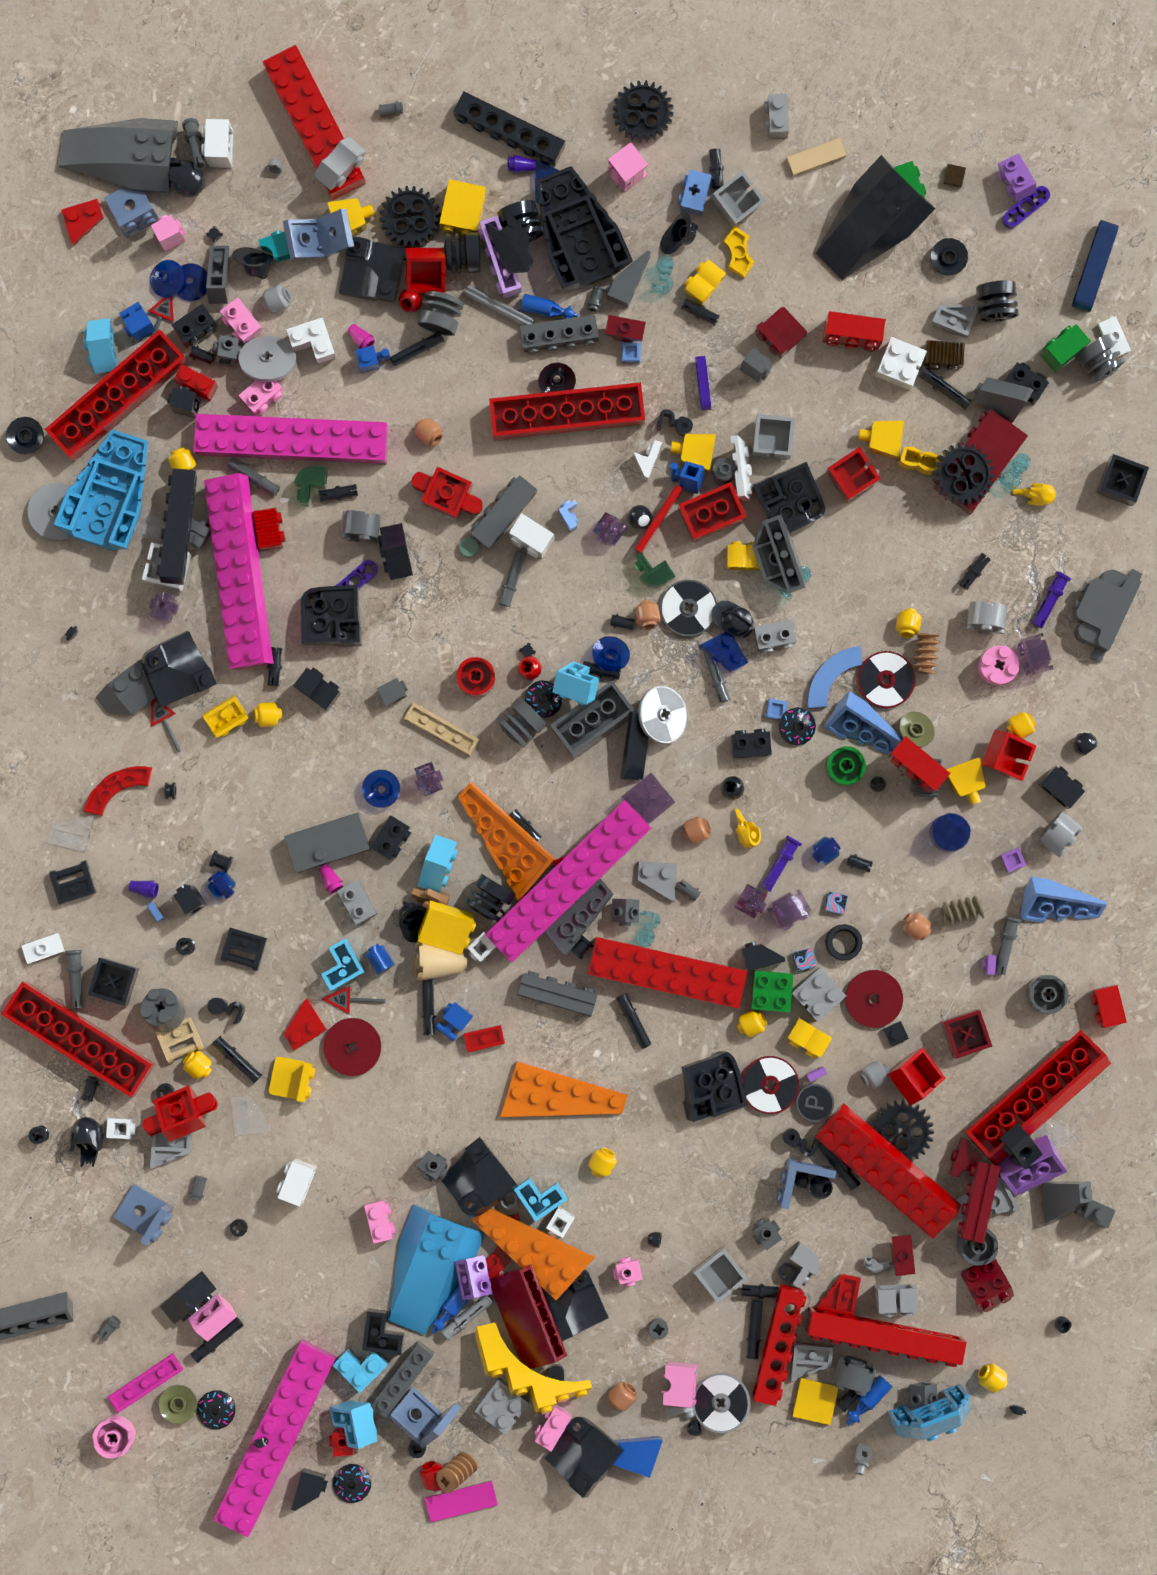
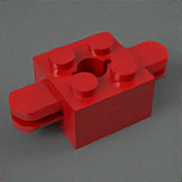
M438 466L433 476L417 472L412 477L413 488L424 493L421 500L422 505L457 520L461 511L471 515H478L483 509L482 500L470 494L473 484L467 479Z
M189 1085L153 1100L157 1114L144 1119L142 1127L149 1136L152 1137L163 1133L172 1142L205 1128L203 1115L216 1110L218 1101L210 1092L197 1097Z

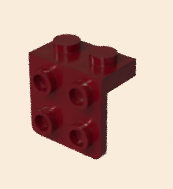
M785 307L779 308L764 323H759L755 329L758 339L761 342H765L769 346L771 353L780 359L807 335L806 329Z
M996 1258L989 1264L974 1265L961 1272V1277L971 1293L979 1313L989 1312L994 1306L1000 1303H1007L1014 1297L1013 1289Z

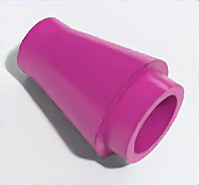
M352 324L348 328L347 332L351 335L359 349L374 345L375 340L370 333L356 324Z
M329 864L323 865L318 869L325 890L329 891L330 894L337 892L343 887V881L330 868Z

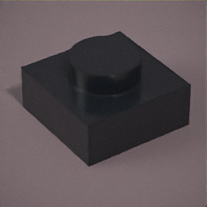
M901 1021L883 1028L891 1047L909 1039Z

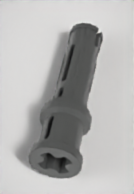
M188 118L182 122V128L186 132L185 140L190 145L194 168L201 171L200 164L205 169L206 163L201 152L200 141L202 135L198 130L199 122L195 118Z
M1004 916L1005 924L1003 931L1000 933L1002 941L995 968V973L1006 975L1013 941L1018 937L1016 933L1018 924L1021 923V919Z
M82 950L65 951L68 962L66 970L69 972L71 1009L83 1008L81 971L83 969L81 965Z

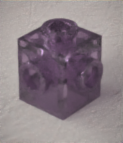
M605 512L592 531L598 535L596 539L605 545L609 543L615 546L627 529V526L618 518Z
M162 592L161 595L155 594V598H152L149 608L152 609L150 616L154 619L171 623L173 615H176L178 612L179 604H176L177 600L172 598V594Z
M432 761L414 768L418 778L415 779L418 790H423L425 796L443 789L441 781H444L440 770H435Z
M747 884L734 908L755 919L758 912L762 913L767 905L764 902L767 894Z

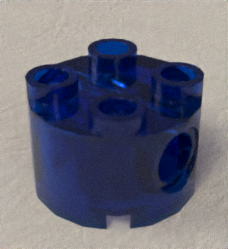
M947 813L937 817L929 829L932 844L944 852H954L962 849L968 843L971 832L968 822L956 813Z

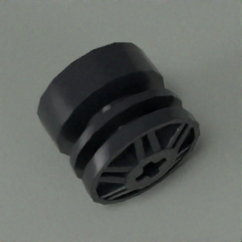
M533 200L512 203L497 212L501 226L506 227L508 224L505 212L508 211L530 236L529 242L540 238L544 234L541 220L534 219L538 216V210Z
M466 232L465 241H461L459 233H456V242H452L451 233H446L444 251L448 274H453V265H457L458 274L461 273L462 265H466L468 273H481L479 232Z
M991 281L976 287L977 301L984 302V304L978 306V311L981 312L979 314L980 321L1003 322L1019 316V310L1016 309L1018 302L1009 300L1017 296L1015 281Z
M481 873L475 883L481 890L480 893L470 891V894L475 896L476 900L472 901L466 898L464 902L473 911L486 919L499 922L501 918L496 916L494 912L497 910L504 914L505 911L499 904L509 905L516 894Z

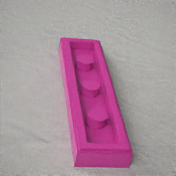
M172 1353L110 1394L107 1398L116 1412L119 1413L181 1372L183 1367L174 1353Z

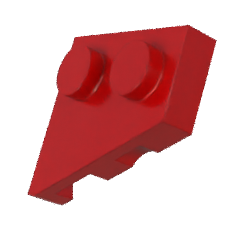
M98 199L61 209L73 246L78 243L77 241L82 236L87 235L94 225H97L104 219Z
M308 998L303 1001L284 1033L293 1050L298 1049L327 1030Z
M841 1274L819 1302L817 1309L854 1317L861 1277Z

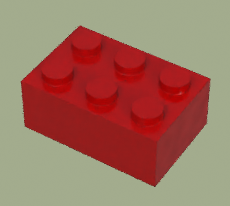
M829 311L825 319L822 342H826L828 346H838L840 344L845 345L848 349L861 347L865 351L874 352L879 350L883 342L886 319Z
M732 482L678 505V510L692 542L743 522L747 517Z
M907 736L903 738L889 755L891 758L890 762L895 767L899 768L901 766L906 770L904 774L912 781L915 779L921 783L919 786L927 793L930 791L934 793L951 774Z

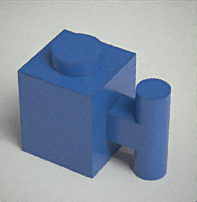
M139 301L119 313L126 324L124 330L129 338L133 336L136 342L156 331Z
M374 346L355 350L361 373L380 369L378 361H389L391 357L388 349L376 352Z
M686 461L683 469H680L676 463L670 464L671 481L676 482L680 479L682 490L698 494L705 479L704 466Z
M377 943L368 949L369 953L366 956L377 975L395 965L384 945L379 946Z
M456 1002L453 1005L449 1003L443 1010V1013H445L443 1018L449 1023L444 1026L439 1022L435 1027L452 1042L458 1037L452 1032L453 1029L456 1027L459 1031H462L473 1017L471 1013Z

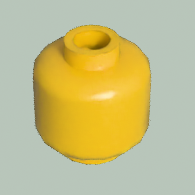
M182 447L170 452L171 456L168 457V461L172 471L173 468L192 470L196 466L191 450Z
M906 608L905 611L899 612L896 620V631L899 635L905 638H913L917 635L921 628V615L912 608Z
M274 702L258 703L256 708H253L254 723H257L259 727H275L278 724V720L282 719L281 708H278Z
M1022 711L1008 719L1009 726L1006 728L1009 733L1024 739L1035 732L1034 727L1037 725L1030 713L1027 714Z
M753 1009L740 1015L737 1027L741 1034L752 1038L765 1031L767 1021L761 1011L758 1012Z
M191 1051L183 1060V1069L194 1079L206 1078L212 1071L210 1068L212 1061L201 1051Z
M608 1148L595 1150L588 1162L592 1170L591 1173L599 1178L601 1176H609L617 1164L615 1153Z
M990 1363L980 1368L978 1381L982 1387L996 1393L1006 1387L1007 1374L997 1365Z

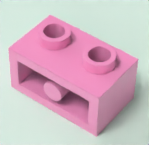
M172 215L162 216L157 220L158 222L151 225L164 251L185 242L183 238L185 232L179 220H174Z
M236 298L220 310L222 314L220 319L226 327H232L234 330L232 334L235 338H238V342L242 340L246 344L263 332L261 326L239 298Z
M255 380L239 397L257 416L258 414H263L269 408L268 405L272 401H278L283 396L284 389L277 381L263 382Z
M385 1199L366 1203L364 1208L373 1244L393 1239V1234L396 1233L394 1222H390L389 1219L391 1214L389 1203H385Z
M216 1294L190 1316L188 1320L194 1331L208 1342L233 1321L237 1315L231 1304L222 1296Z
M558 1405L552 1409V1412L544 1415L546 1420L543 1425L539 1424L534 1432L535 1442L550 1451L553 1450L572 1418L570 1412Z

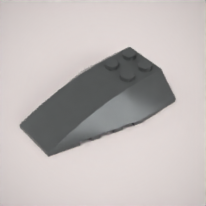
M137 118L63 130L59 167L82 175L86 174L98 180L102 179L110 184L120 185L132 191L170 193L172 179L169 176L172 144L173 140H176L178 121Z

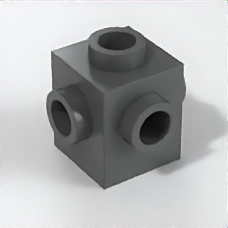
M219 335L217 342L214 341L212 353H215L214 364L234 366L236 357H239L241 346H238V338H233L231 335Z
M612 899L611 922H619V926H631V923H639L640 900Z
M428 1151L417 1165V1169L423 1173L421 1176L429 1182L433 1180L437 1183L439 1179L443 1180L448 1173L446 1159L438 1153L435 1156Z
M761 1218L754 1223L755 1227L752 1229L754 1234L752 1236L757 1244L762 1243L766 1250L782 1240L778 1233L781 1229L775 1220L770 1222L768 1218L766 1220ZM765 1230H769L767 1235L763 1234Z
M925 1382L909 1384L910 1408L917 1409L938 1401L937 1384Z

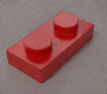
M501 1025L463 1034L467 1052L505 1044Z

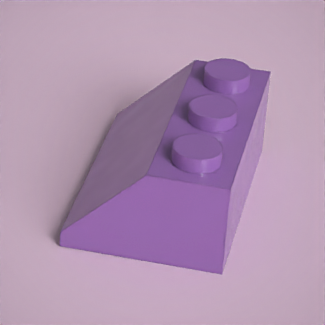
M1048 1135L1034 1140V1143L1043 1155L1026 1170L1020 1164L1016 1166L1009 1158V1155L997 1165L1000 1166L999 1173L1001 1178L1015 1196L1068 1172Z

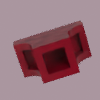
M608 315L605 335L621 342H642L646 322Z
M960 1137L957 1149H953L950 1157L952 1164L948 1174L959 1177L961 1173L970 1171L971 1165H975L977 1161L981 1160L982 1155L971 1149L970 1140Z
M911 1234L891 1236V1255L895 1275L916 1274Z

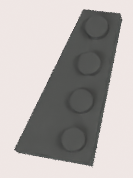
M599 879L545 931L565 957L614 895L602 879Z

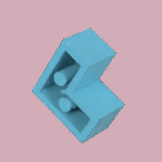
M106 318L87 321V329H84L85 339L83 341L85 351L89 350L90 354L88 355L89 366L93 367L95 374L110 372L118 366L111 320Z
M572 661L556 672L553 693L559 694L561 698H570L576 700L578 704L586 705L595 700L599 678L589 675L590 667Z
M435 835L425 858L417 886L425 889L430 888L438 893L442 886L446 887L449 879L446 873L450 874L453 866L451 861L455 862L458 851L455 850L457 842Z
M347 938L329 947L338 965L321 975L329 990L333 991L366 972Z
M529 1177L514 1189L535 1222L568 1200V1197L557 1182L543 1192H540L531 1177Z
M348 1348L334 1362L333 1366L361 1393L388 1366L389 1361L378 1352H371L361 1361Z
M348 1400L329 1407L333 1426L344 1428L348 1447L359 1449L378 1441L377 1429L373 1420V1409L370 1403Z

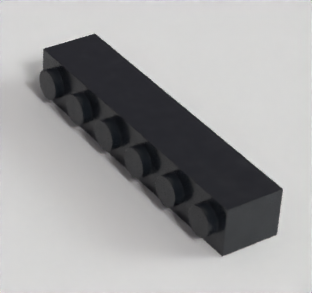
M173 468L172 475L168 477V486L171 487L170 493H166L168 510H164L163 522H166V525L161 530L163 546L159 547L161 563L160 565L157 564L156 576H159L161 583L184 585L197 473L196 470Z

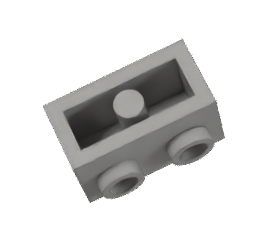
M787 94L768 95L767 101H764V113H767L768 120H765V132L768 131L769 139L788 138Z
M792 619L753 628L757 650L763 653L773 652L774 648L781 647L782 650L793 647L792 644L797 642Z
M359 880L337 891L339 894L337 899L341 906H346L348 910L346 915L351 923L355 922L358 925L377 914Z

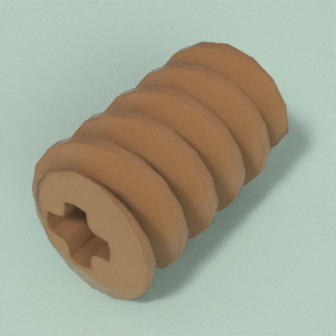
M929 633L917 634V638L921 641L916 642V645L920 648L915 649V653L920 656L914 657V660L918 662L913 664V668L918 670L915 672L923 674L937 673L932 670V667H936L938 664L932 661L939 658L934 655V652L940 651V649L935 647L936 644L941 643L936 640V637H939V635Z
M459 1453L437 1472L436 1480L439 1487L446 1493H452L477 1471L478 1464L469 1453Z

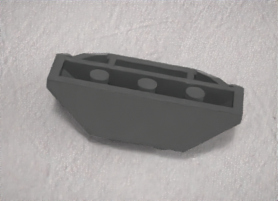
M782 515L762 521L752 548L764 583L787 594L806 588L803 570L791 534Z
M155 657L151 659L152 664H154ZM142 659L110 681L96 696V699L107 713L134 715L156 699L145 676Z

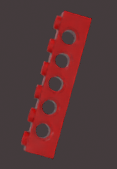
M783 1284L779 1285L752 1392L753 1401L773 1406L777 1405L778 1400L781 1401L783 1394L781 1385L787 1379L788 1371L786 1366L787 1363L790 1364L792 1359L791 1346L792 1344L795 1345L797 1333H795L796 1326H800L802 1319L800 1310L806 1303L803 1289ZM788 1304L794 1305V1309L790 1312L784 1310ZM783 1323L790 1324L787 1330H781L780 1326ZM778 1342L785 1343L781 1349L775 1348V1345ZM773 1361H780L778 1367L773 1368L770 1366ZM769 1379L775 1380V1384L772 1386H767L766 1382Z

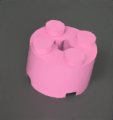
M994 646L988 649L979 659L977 667L979 676L984 682L993 686H1001L1010 682L1019 671L1017 655L1007 646ZM1001 663L1002 667L999 669L995 668L994 665Z
M119 1415L105 1418L93 1433V1442L97 1453L110 1459L123 1456L131 1448L135 1440L136 1430L127 1418ZM113 1434L117 1435L115 1440L111 1439Z

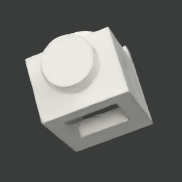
M483 932L468 947L470 950L468 954L476 962L478 960L483 962L497 948L485 935L487 932ZM482 944L486 946V950L484 952L480 950V946Z
M107 1118L106 1138L131 1139L132 1135L136 1134V1123H133V1119ZM121 1124H124L126 1126V1130L124 1132L120 1130Z
M558 1206L546 1226L549 1230L548 1234L557 1239L559 1236L563 1238L575 1216ZM557 1220L563 1221V1225L561 1227H558L556 1225Z

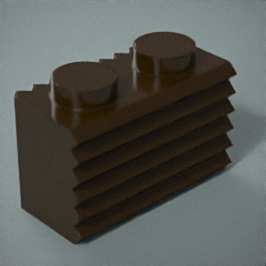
M926 341L924 350L927 352L924 357V366H928V369L939 370L940 367H947L948 371H958L959 368L963 367L965 342Z

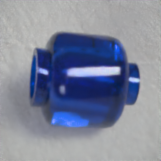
M824 836L812 845L814 853L811 855L817 863L822 862L828 865L839 857V850L841 848L833 837Z
M217 871L207 880L209 882L207 885L208 889L217 899L224 897L227 900L235 893L233 889L236 886V882L227 872Z

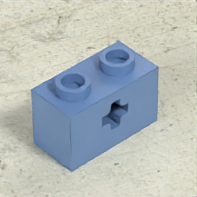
M689 170V174L684 175L682 186L685 187L684 194L680 193L678 204L681 205L680 211L702 216L711 174ZM693 189L696 190L695 196L691 195Z

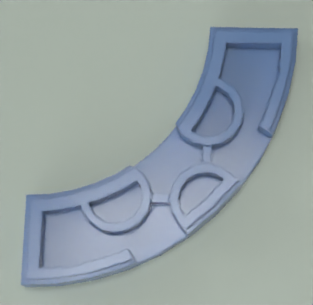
M860 646L838 652L820 667L810 685L808 708L827 707L828 693L835 679L844 671L862 665Z

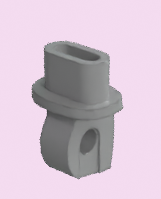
M858 1443L854 1454V1465H856L854 1474L864 1475L865 1468L869 1467L868 1461L872 1456L871 1449L862 1443Z

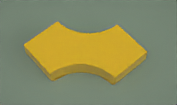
M733 226L723 241L731 253V262L728 269L744 279L755 263L747 252V241L750 236Z

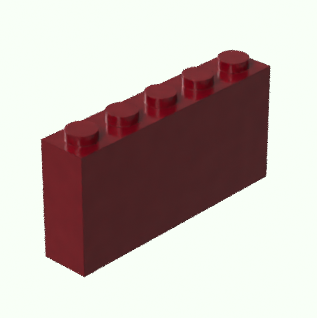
M991 409L988 414L984 411L978 420L980 425L977 429L973 427L968 433L967 437H969L967 443L968 448L975 444V450L982 448V455L988 453L985 459L986 461L992 460L988 465L995 468L990 471V474L995 475V477L989 480L994 483L1028 435ZM965 457V464L967 466H971V459L969 457ZM952 465L947 466L948 472L954 474V467ZM965 471L960 473L962 477L967 475ZM973 474V481L975 483H979V476L977 474ZM956 482V489L962 492V484L960 482ZM935 487L933 488L934 490H936V491L939 492V493H940V491L942 490L941 487H940V488H935ZM978 497L979 501L974 503L972 500L970 505H967L964 501V504L960 506L958 500L954 504L971 515L982 499Z
M532 1264L500 1273L489 1279L492 1293L521 1363L529 1369H534L556 1363L568 1356Z

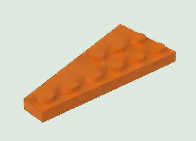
M470 782L458 798L468 816L475 823L478 833L481 834L486 842L487 849L498 868L502 870L507 879L506 882L516 894L515 897L519 902L556 858L473 782Z
M517 1061L500 1117L622 1114L628 1095Z
M493 1208L472 1219L520 1267L532 1264L540 1286L555 1300L567 1290L596 1258V1256L581 1251L579 1248L564 1243Z

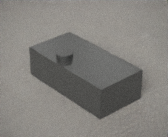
M611 680L596 691L595 700L586 705L578 704L550 726L573 759H575L627 722L629 711L635 712V710L613 680Z
M358 812L284 836L296 873L371 850L360 813Z

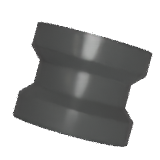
M661 1318L653 1319L649 1324L650 1335L659 1340L666 1337L668 1326L665 1320Z

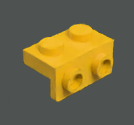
M235 694L202 714L215 738L226 736L232 728L242 726L248 719L246 711Z

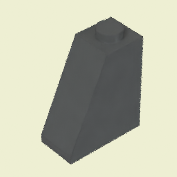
M987 377L984 383L979 382L974 392L977 394L973 401L989 411L991 409L1010 423H1013L1028 401L1033 389Z
M1052 1181L1041 1184L1045 1223L1061 1220L1092 1202L1091 1181Z

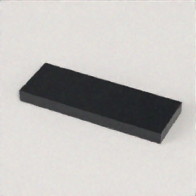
M629 711L621 779H643L649 737L642 730L638 712Z

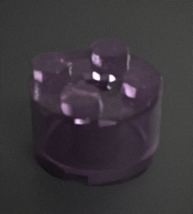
M1043 633L1020 639V643L1017 645L1020 656L1024 655L1025 661H1023L1025 674H1030V676L1053 670V665L1049 666L1051 656L1045 639L1041 640L1044 637Z
M800 889L795 890L797 894L792 895L789 892L772 902V908L770 906L766 907L778 929L781 928L785 931L793 927V922L798 919L803 921L811 916L809 913L811 908Z

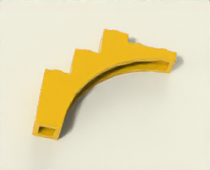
M496 1323L476 1327L474 1334L485 1376L496 1378L505 1373L510 1395L522 1396L529 1391L535 1413L548 1414L555 1408L556 1400L560 1403L569 1400V1397L576 1396L577 1398L587 1396L592 1389L590 1380L578 1382L559 1381L529 1369L507 1348L500 1336Z

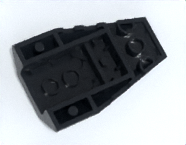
M881 155L855 182L815 254L843 280L910 237L936 208L923 195H920L895 170V167Z
M572 166L536 180L547 254L562 290L584 288L616 275L633 262L618 225L613 222L607 211L599 204L597 198L589 191L587 185Z

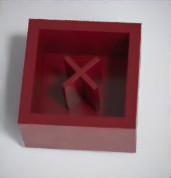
M980 1009L940 1021L952 1057L955 1059L993 1047Z

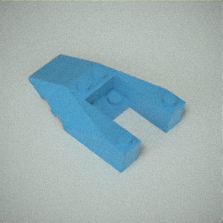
M958 1384L942 1390L944 1398L911 1411L906 1404L889 1410L888 1414L896 1435L902 1438L932 1441L937 1439L939 1434L944 1432L950 1434L957 1431V1428L963 1424L971 1410L969 1394Z

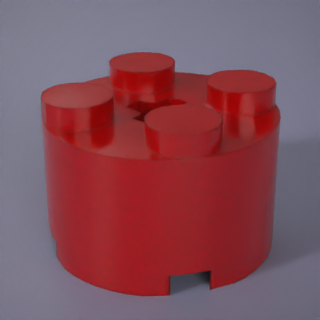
M470 657L460 664L457 671V682L465 694L471 697H482L488 694L494 687L496 681L495 672L490 662L486 659ZM473 673H475L476 675L481 674V675L479 676V678H480L479 681H477V680H473V681H472V679H473L472 674H473Z

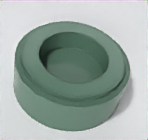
M465 538L459 545L460 552L465 557L475 556L479 549L477 541L473 538Z

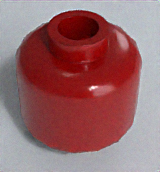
M428 1461L422 1465L419 1476L425 1489L432 1490L433 1492L441 1490L436 1480L437 1472L443 1468L441 1463Z

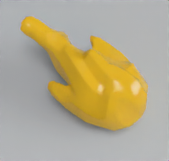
M1033 483L1031 484L1033 487L1029 490L1026 488L1012 490L1014 495H1023L1028 499H1032L1028 501V504L1034 506L1052 504L1056 498V491L1049 484Z
M734 809L738 821V828L735 831L738 834L740 844L745 848L757 846L761 841L760 828L755 826L752 821H749L747 824L740 810Z

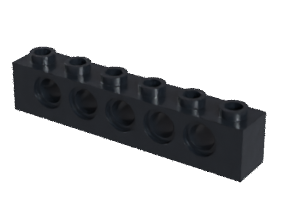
M463 91L453 111L454 117H456L458 122L462 124L468 123L478 132L482 133L484 131L489 133V136L494 140L499 141L501 139L507 142L506 144L513 149L519 148L529 157L536 156L540 158L542 163L549 166L551 164L556 166L566 146L565 140ZM478 111L480 114L477 117H472L470 113ZM489 119H495L497 123L495 125H489L487 124V121ZM511 127L514 131L507 134L504 132V129ZM527 135L531 139L528 142H523L521 137ZM546 144L548 147L545 150H540L538 145Z

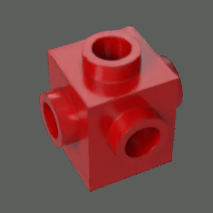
M337 1427V1429H334L332 1435H329V1446L333 1447V1457L352 1456L354 1448L347 1446L344 1428Z

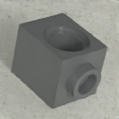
M398 678L377 688L387 707L407 697L405 692L408 689L404 681L399 682Z

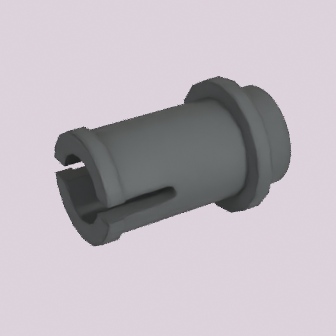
M395 101V103L379 104L380 116L395 114L400 116V114H403L402 102Z
M593 286L590 301L587 302L588 310L598 312L602 306L600 304L605 291L603 288L599 287L597 289V286Z
M684 879L675 888L689 897L690 901L693 900L694 902L701 894L698 887L697 889Z
M195 1175L192 1191L189 1192L190 1199L201 1201L204 1198L203 1191L207 1178Z
M114 1315L108 1317L107 1322L97 1332V1335L100 1338L103 1336L102 1340L107 1341L114 1330L120 1328L121 1321Z

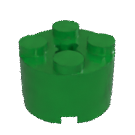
M850 746L840 747L827 758L825 766L827 776L837 785H852L863 777L866 770V761L858 749ZM845 761L848 762L847 765L850 766V768L846 771H844V767L841 766V764H844Z

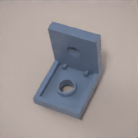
M123 187L104 197L126 238L158 222L159 218L144 191H132ZM132 201L135 203L133 210L125 209L127 202Z
M339 209L318 219H290L283 221L290 259L327 258L354 247L347 209ZM301 236L305 238V243L302 241Z
M787 1159L786 1168L781 1171L780 1175L782 1188L778 1189L776 1194L779 1206L789 1209L797 1171L835 1179L836 1170L830 1167Z
M134 1183L113 1218L143 1235L140 1242L147 1246L159 1239L163 1232L160 1229L170 1221L173 1216L171 1211L174 1207ZM137 1205L145 1207L146 1212L143 1216L136 1214L135 1208Z
M413 1387L388 1417L423 1449L440 1436L460 1411L461 1407L455 1403L441 1413ZM412 1410H415V1411L418 1412V1414H419V1419H418V1420H415V1419L412 1418V1416H411V1411H412Z

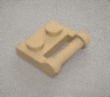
M192 1017L184 1019L180 1026L171 1029L169 1032H155L169 1064L175 1062L174 1059L184 1056L191 1051L205 1049ZM193 1037L194 1043L174 1052L170 1051L169 1047Z

